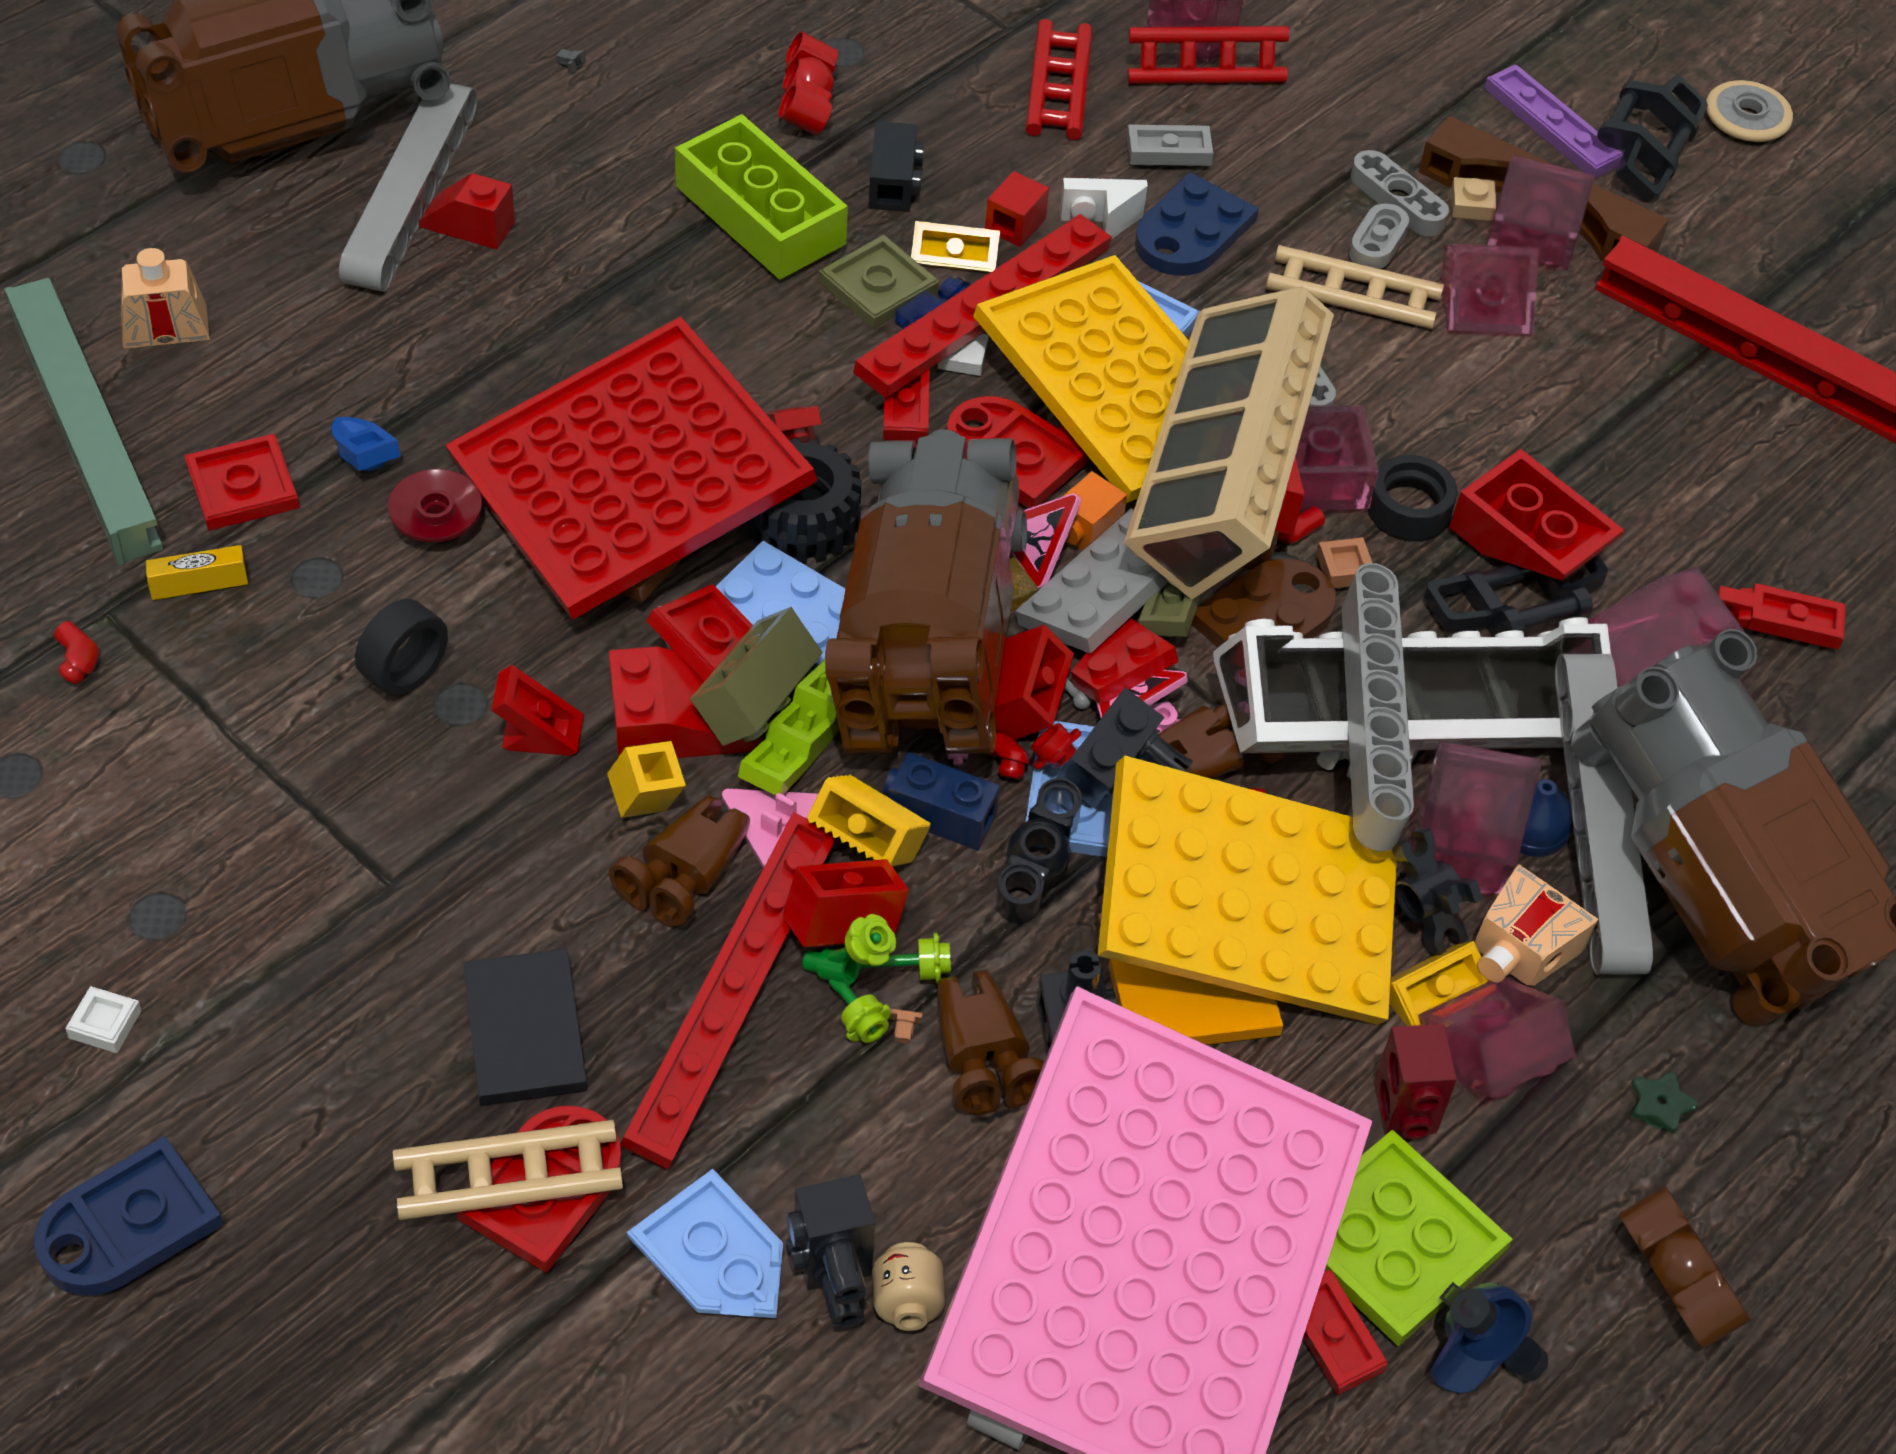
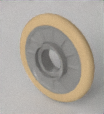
M1744 80L1725 82L1715 87L1706 99L1708 104L1706 112L1712 123L1724 133L1741 140L1764 142L1777 139L1789 130L1793 122V112L1788 101L1779 92L1757 82ZM1741 108L1751 109L1758 114L1748 113Z

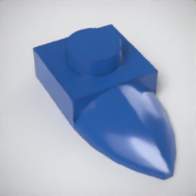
M337 417L332 423V435L337 441L339 456L358 471L381 468L385 465L386 461L401 456L398 440L370 421L352 417Z

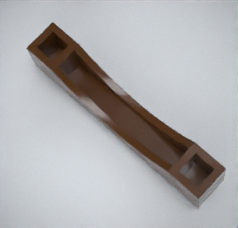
M1450 115L1425 143L1419 173L1450 188L1454 177L1495 181V192L1524 199L1547 209L1565 220L1586 239L1601 261H1604V258L1618 244L1619 238L1622 235L1655 252H1658L1669 221L1668 218Z

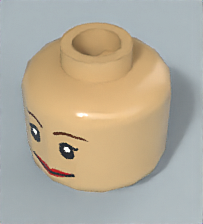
M914 1242L898 1243L887 1249L875 1261L872 1268L873 1305L877 1315L887 1323L894 1324L897 1328L905 1331L921 1329L928 1322L938 1317L943 1312L946 1304L945 1277L941 1259L925 1246Z

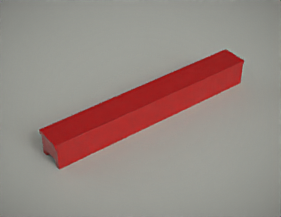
M1623 235L1619 238L1618 244L1604 258L1602 265L1605 268L1602 278L1596 283V291L1896 443V372Z

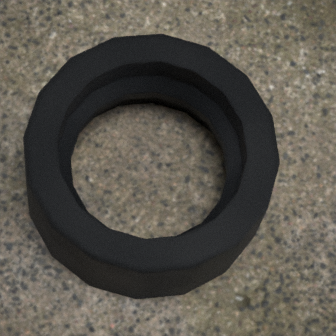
M1400 455L1387 459L1376 469L1367 499L1369 515L1379 528L1394 537L1404 540H1425L1437 536L1448 526L1458 495L1456 481L1445 467L1426 457ZM1396 487L1417 488L1432 496L1437 505L1426 509H1413L1396 502L1387 491Z
M405 598L394 601L380 610L365 627L355 651L356 668L363 677L386 694L399 696L411 692L424 683L440 663L448 642L447 626L440 617L416 600ZM410 637L404 648L394 657L399 647Z

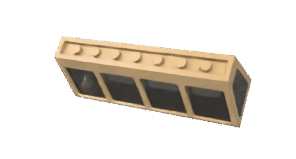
M1303 286L1204 308L1197 315L1124 540V544L1135 555L1145 560L1163 575L1170 584L1180 589L1192 600L1268 550L1271 546L1334 316L1328 308Z

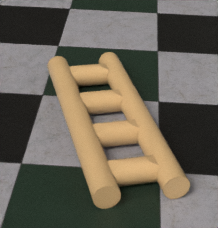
M1282 245L1278 246L1275 262L1287 265L1283 276L1274 273L1269 274L1266 285L1267 290L1279 292L1303 286L1321 303L1429 329L1433 328L1437 312L1424 310L1427 298L1440 301L1444 284ZM1303 268L1328 274L1325 285L1300 280ZM1344 278L1369 284L1366 295L1341 290ZM1385 288L1409 293L1408 305L1382 300Z
M614 1120L393 1150L395 1172L412 1169L414 1196L397 1198L399 1220L623 1189L620 1167L603 1169L600 1143L616 1141ZM578 1147L581 1173L548 1177L545 1151ZM523 1154L526 1180L492 1185L490 1159ZM468 1162L470 1188L436 1192L434 1166Z

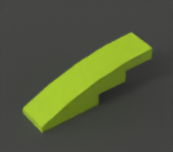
M825 660L796 686L793 701L769 723L765 740L741 761L738 773L739 778L773 795H777V793L784 794L804 774L838 733L840 728L830 684L826 676Z

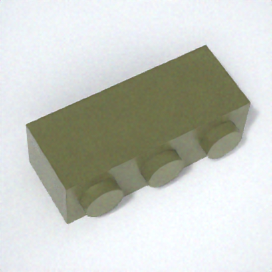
M786 608L757 620L692 695L690 700L722 745L739 739L750 742L758 738L769 728L767 720L771 715L783 709L791 701L790 692L812 672L810 668L823 652L793 608Z

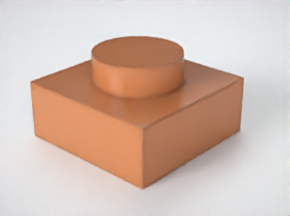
M1363 537L1319 542L1316 555L1322 572L1328 577L1329 582L1332 583L1334 588L1349 587L1357 569L1363 564L1372 563Z

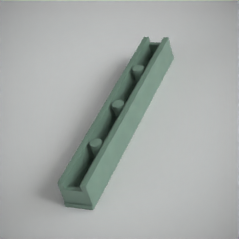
M50 278L12 288L11 286L4 288L13 322L117 565L120 566L127 561L162 551L163 546L154 527L157 525L155 515Z

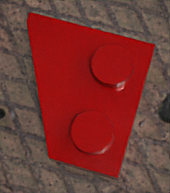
M1129 618L1091 654L1086 652L1071 670V675L1075 688L1100 705H1103L1119 696L1125 687L1130 690L1178 663V657L1174 645Z

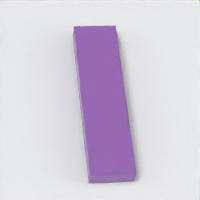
M1515 64L1487 77L1484 87L1487 92L1591 179H1595L1619 166L1624 153L1620 149L1606 147L1597 138V130L1518 65Z

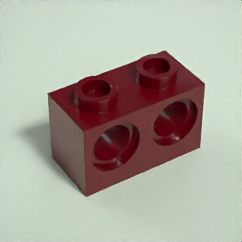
M1444 1024L1396 1026L1391 1028L1374 1079L1384 1135L1388 1134L1391 1130L1407 1139H1421L1430 1134H1437L1457 1081Z

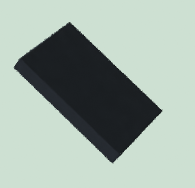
M568 948L463 962L480 1106L587 1091Z

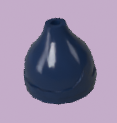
M1549 779L1522 784L1510 792L1503 801L1497 813V831L1503 842L1514 851L1526 856L1544 857L1555 854L1567 843L1572 831L1571 805L1565 794Z

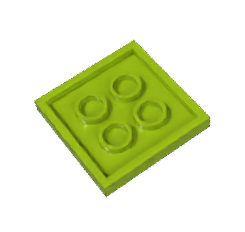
M1391 1130L1361 1155L1325 1270L1331 1269L1349 1300L1399 1347L1446 1305L1439 1297L1452 1282L1462 1289L1467 1287L1509 1249L1513 1239L1395 1131Z

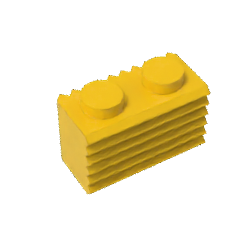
M850 774L848 776L828 777L807 816L809 823L816 822L817 828L824 827L825 833L832 832L834 838L840 837L841 842H848L850 848L857 847L858 853L865 852L866 858L873 857L874 860L887 859L892 867L914 861L931 825L930 822Z

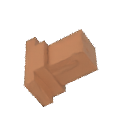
M891 1009L890 1020H896L894 1042L910 1044L915 1023H922L923 1013Z

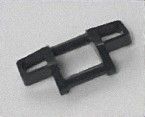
M1675 75L1663 86L1639 81L1627 82L1620 91V101L1609 120L1602 123L1597 133V138L1606 147L1625 149L1616 171L1617 176L1645 202H1650L1658 196L1668 180L1675 174L1679 165L1678 158L1688 139L1696 135L1708 106L1707 101L1679 75ZM1634 108L1650 110L1673 132L1666 147L1642 125L1627 123ZM1636 158L1656 176L1653 184L1636 169Z
M1597 554L1584 564L1590 575L1572 584L1567 578L1562 581L1513 564L1482 573L1476 569L1461 575L1428 582L1424 599L1442 627L1450 632L1486 628L1491 634L1496 635L1505 631H1524V628L1566 615L1580 617L1591 613L1593 601L1589 593L1603 586L1608 568ZM1533 576L1550 601L1518 611L1514 607L1503 605L1492 588ZM1463 592L1474 611L1453 612L1442 596Z

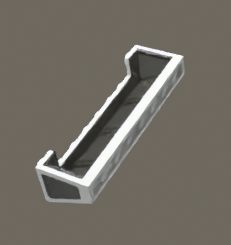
M1575 617L1560 621L1558 628L1553 631L1540 633L1538 637H1524L1523 631L1513 630L1498 633L1495 637H1481L1479 631H1463L1453 634L1452 638H1437L1434 631H1420L1409 634L1408 638H1402L1410 750L1563 748L1555 685V667L1558 656L1560 654L1611 655L1607 624H1588L1587 618ZM1257 619L1246 622L1244 628L1236 634L1230 635L1228 637L1229 640L1213 651L1215 667L1240 753L1349 751L1343 632H1329L1321 634L1319 638L1303 639V634L1293 632L1292 626H1275L1274 620Z

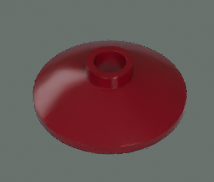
M445 469L423 470L407 476L394 487L388 499V513L395 528L409 538L424 542H442L463 535L476 524L482 512L481 494L473 482L458 472Z

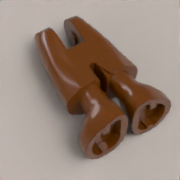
M1236 686L1235 689L1245 723H1248L1250 721L1248 688ZM1224 697L1223 704L1214 710L1203 705L1158 733L1167 743L1193 760L1186 771L1188 773L1213 779L1243 767L1244 759L1242 753H1240L1234 730H1227V728L1232 726V722ZM1264 710L1265 722H1274L1270 714ZM1253 753L1260 762L1266 765H1272L1284 758V753Z
M708 794L643 848V858L648 864H644L633 857H620L609 868L608 875L610 881L619 895L632 907L643 912L650 904L651 913L658 922L667 926H680L686 923L693 915V894L708 893L736 853L749 827V815L733 808L717 822L721 813L722 803L721 800Z
M989 971L973 972L975 995L967 997L963 996L960 984L955 976L940 979L937 997L944 1048L950 1071L962 1074L954 1082L952 1089L957 1108L971 1114H989L995 1111L1000 1104L1001 1088L1005 1103L1009 1108H1017L1029 1103L1044 1061L1034 1057L1023 1058L1029 1053V1043L1016 1016ZM987 1054L991 1061L992 1067L997 1068L1000 1077L1001 1088L999 1086L995 1074L986 1066Z

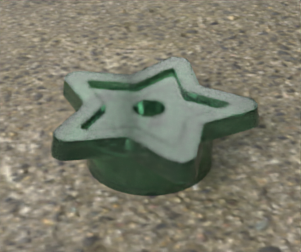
M1673 1072L1666 1073L1657 1081L1635 1077L1631 1082L1639 1096L1637 1106L1632 1115L1636 1119H1643L1651 1126L1666 1128L1670 1133H1675L1678 1128L1679 1116L1697 1109V1101L1679 1090L1677 1078ZM1658 1098H1664L1667 1103H1659Z

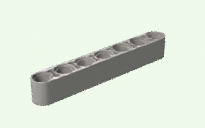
M450 83L448 92L442 98L434 101L422 99L344 248L339 264V279L342 284L381 292L388 290L419 228V219L432 202L475 116L477 107V92L475 88Z
M1367 563L1357 569L1342 604L1353 829L1356 838L1365 847L1375 851H1387L1397 844L1413 812L1414 800L1398 581L1394 573L1385 566L1377 563Z
M1560 654L1555 667V685L1583 907L1599 919L1588 942L1591 967L1596 975L1648 974L1653 962V946L1640 851L1631 838L1635 813L1631 787L1613 758L1604 765L1590 766L1580 761L1572 748L1574 732L1593 714L1591 706L1618 688L1614 660L1610 654Z

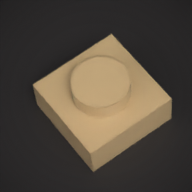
M1454 177L1451 186L1452 217L1493 221L1496 212L1495 181Z

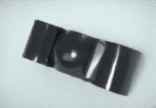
M1054 778L1043 783L1038 791L1037 802L1030 809L1028 821L1022 823L1009 838L1007 867L1004 868L999 876L996 906L1002 918L1011 923H1028L1040 912L1042 897L1049 890L1050 881L1058 877L1070 861L1071 835L1078 827L1082 794L1078 786L1069 779ZM1051 804H1062L1069 811L1057 814L1050 811L1047 807ZM1040 845L1049 849L1051 853L1045 856H1036L1030 853L1028 848ZM1020 887L1030 891L1032 895L1025 899H1017L1011 896L1008 891L1012 888Z

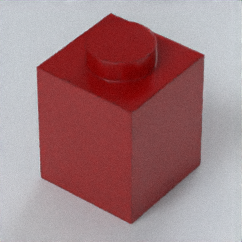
M1013 171L987 199L985 229L1000 231L1001 239L1021 247L1046 220L1049 187Z

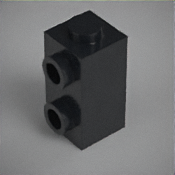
M876 121L868 209L910 212L911 195L920 196L922 170H914V167H922L924 142H916L917 124Z

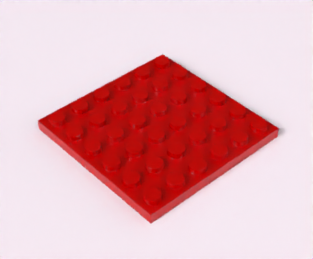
M681 316L445 445L451 459L463 475L473 482L480 492L484 503L572 620L817 482L814 468Z

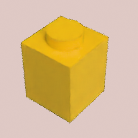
M672 741L625 747L607 773L621 818L667 811L686 786Z

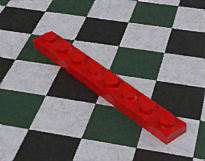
M1079 214L855 361L853 374L887 398L985 332L973 317L977 304L1086 265L1109 249L1112 236L1082 214Z
M795 812L792 813L624 1134L620 1146L669 1169L790 930V926L782 915L796 867L823 864L836 840L832 832L825 833L824 827L817 828L815 822L809 823L807 818Z

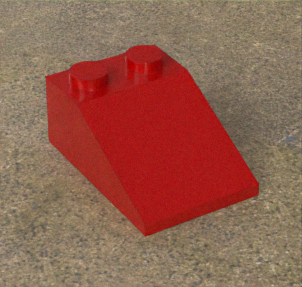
M1519 449L1460 492L1449 528L1483 555L1562 581L1620 538L1624 532L1623 528L1522 449Z
M658 646L609 650L610 684L618 757L625 747L672 741L677 758L752 752L764 741L763 733L750 742L739 739L726 745L721 744L690 700L704 681L674 650Z

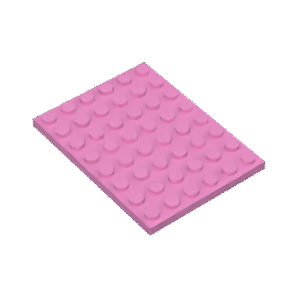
M1076 987L1070 995L918 1386L1068 1454H1266L1372 1120L1082 988Z

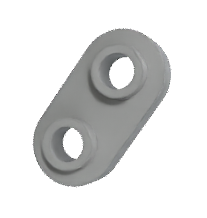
M1383 203L1373 206L1352 237L1349 251L1351 260L1354 263L1378 269L1387 266L1406 236L1409 225L1407 212L1394 204Z

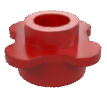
M1057 723L1044 731L1031 746V750L1038 757L1033 763L1035 769L1038 770L1049 763L1054 768H1057L1067 762L1076 752V748L1072 743L1080 737L1081 731L1076 728L1069 733L1061 723Z

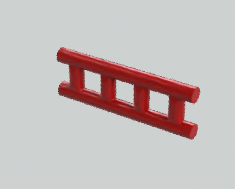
M1042 19L1038 22L1026 120V132L1029 135H1039L1042 131V125L1067 128L1066 136L1071 140H1078L1082 137L1093 31L1091 25L1082 23L1077 27V33L1053 31V23L1048 19ZM1051 47L1075 49L1074 59L1050 56ZM1048 73L1072 75L1071 85L1047 82ZM1045 99L1069 101V110L1044 109Z
M1129 27L1128 42L1129 44H1141L1140 68H1128V84L1286 83L1288 77L1287 67H1275L1276 42L1289 41V27ZM1260 42L1259 67H1235L1236 43ZM1157 43H1181L1180 68H1156ZM1196 43H1220L1219 67H1196Z

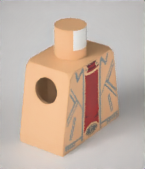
M147 248L139 252L136 264H126L122 267L121 323L124 349L210 340L207 305L187 261L182 259L165 261L164 253L161 250Z
M1518 865L1487 912L1476 937V947L1483 954L1478 961V968L1485 978L1495 983L1503 981L1510 973L1524 984L1535 986L1585 950L1599 919L1530 871Z

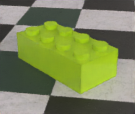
M743 114L675 147L676 187L779 280L846 245L848 206Z

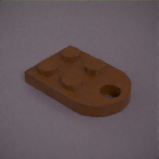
M1273 559L1256 566L1199 605L1191 625L1216 647H1220L1229 640L1228 637L1230 635L1236 634L1244 628L1246 622L1257 619L1274 620L1275 626H1292L1293 632L1303 634V639L1314 638L1327 628L1332 619L1336 603V593L1328 577L1313 565L1295 559ZM1306 584L1315 591L1303 593L1295 589L1294 585ZM1234 661L1246 671L1245 661ZM1259 661L1260 676L1281 661Z

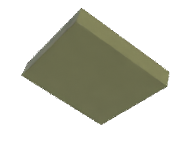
M884 234L819 270L818 282L873 329L938 293L940 283L938 279Z

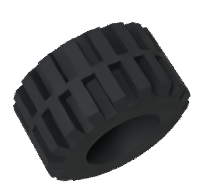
M800 439L790 440L814 468L817 482L746 521V527L750 529V536L754 542L765 541L785 554L797 558L799 562H807V558L812 557L816 561L826 559V554L829 552L836 555L843 551V544L850 545L854 540L855 532H858L862 488L860 471L857 465H851L852 458L846 453L838 454V448L831 444L822 446L820 441L810 439L809 443H800Z

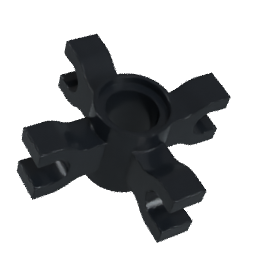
M1419 827L1412 831L1416 840V848L1413 853L1409 841L1398 840L1397 844L1392 848L1394 857L1405 868V870L1399 872L1401 880L1396 881L1395 903L1399 904L1403 913L1413 922H1424L1423 941L1427 953L1441 955L1446 952L1442 940L1446 930L1449 941L1463 943L1469 939L1464 925L1454 916V914L1461 911L1458 904L1466 901L1476 903L1483 899L1477 880L1460 879L1456 870L1444 860L1435 861L1434 852L1436 844L1432 830Z

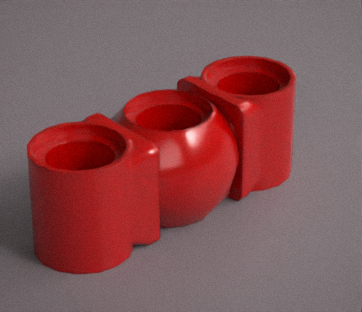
M800 31L795 36L786 54L785 63L787 66L783 81L785 93L781 97L778 117L813 136H817L825 127L832 110V104L830 103L832 99L831 91L834 85L832 73L835 70L838 50L803 31Z

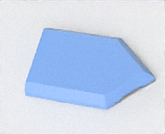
M713 1169L627 1232L628 1238L697 1313L777 1318L783 1242Z

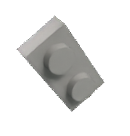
M1128 124L1127 144L1130 165H1212L1213 147L1210 126Z

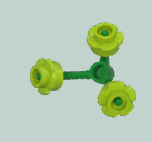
M869 914L865 919L859 917L852 922L845 937L846 947L838 950L825 949L822 952L809 950L804 955L803 967L806 971L817 973L819 978L828 980L829 985L848 1004L841 1015V1021L848 1031L846 1037L853 1042L862 1040L865 1043H870L879 1039L887 1031L889 1026L887 1020L890 1018L891 1009L887 1004L883 1005L874 995L868 994L859 998L856 997L850 989V984L856 980L859 970L871 967L919 965L920 980L936 979V984H938L941 974H951L950 943H939V934L934 933V938L918 939L919 954L889 955L896 948L895 934L889 928L884 918Z

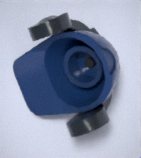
M1452 1282L1439 1297L1450 1308L1446 1313L1444 1323L1448 1341L1430 1371V1377L1438 1385L1451 1392L1469 1393L1487 1379L1502 1362L1524 1381L1538 1379L1547 1369V1352L1532 1338L1527 1336L1533 1318L1530 1305L1513 1289L1498 1283H1481L1470 1289L1463 1290Z

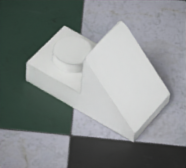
M1063 178L1060 204L1061 221H1070L1079 214H1082L1092 222H1102L1103 230L1112 236L1113 239L1143 217L1148 186L1147 180Z

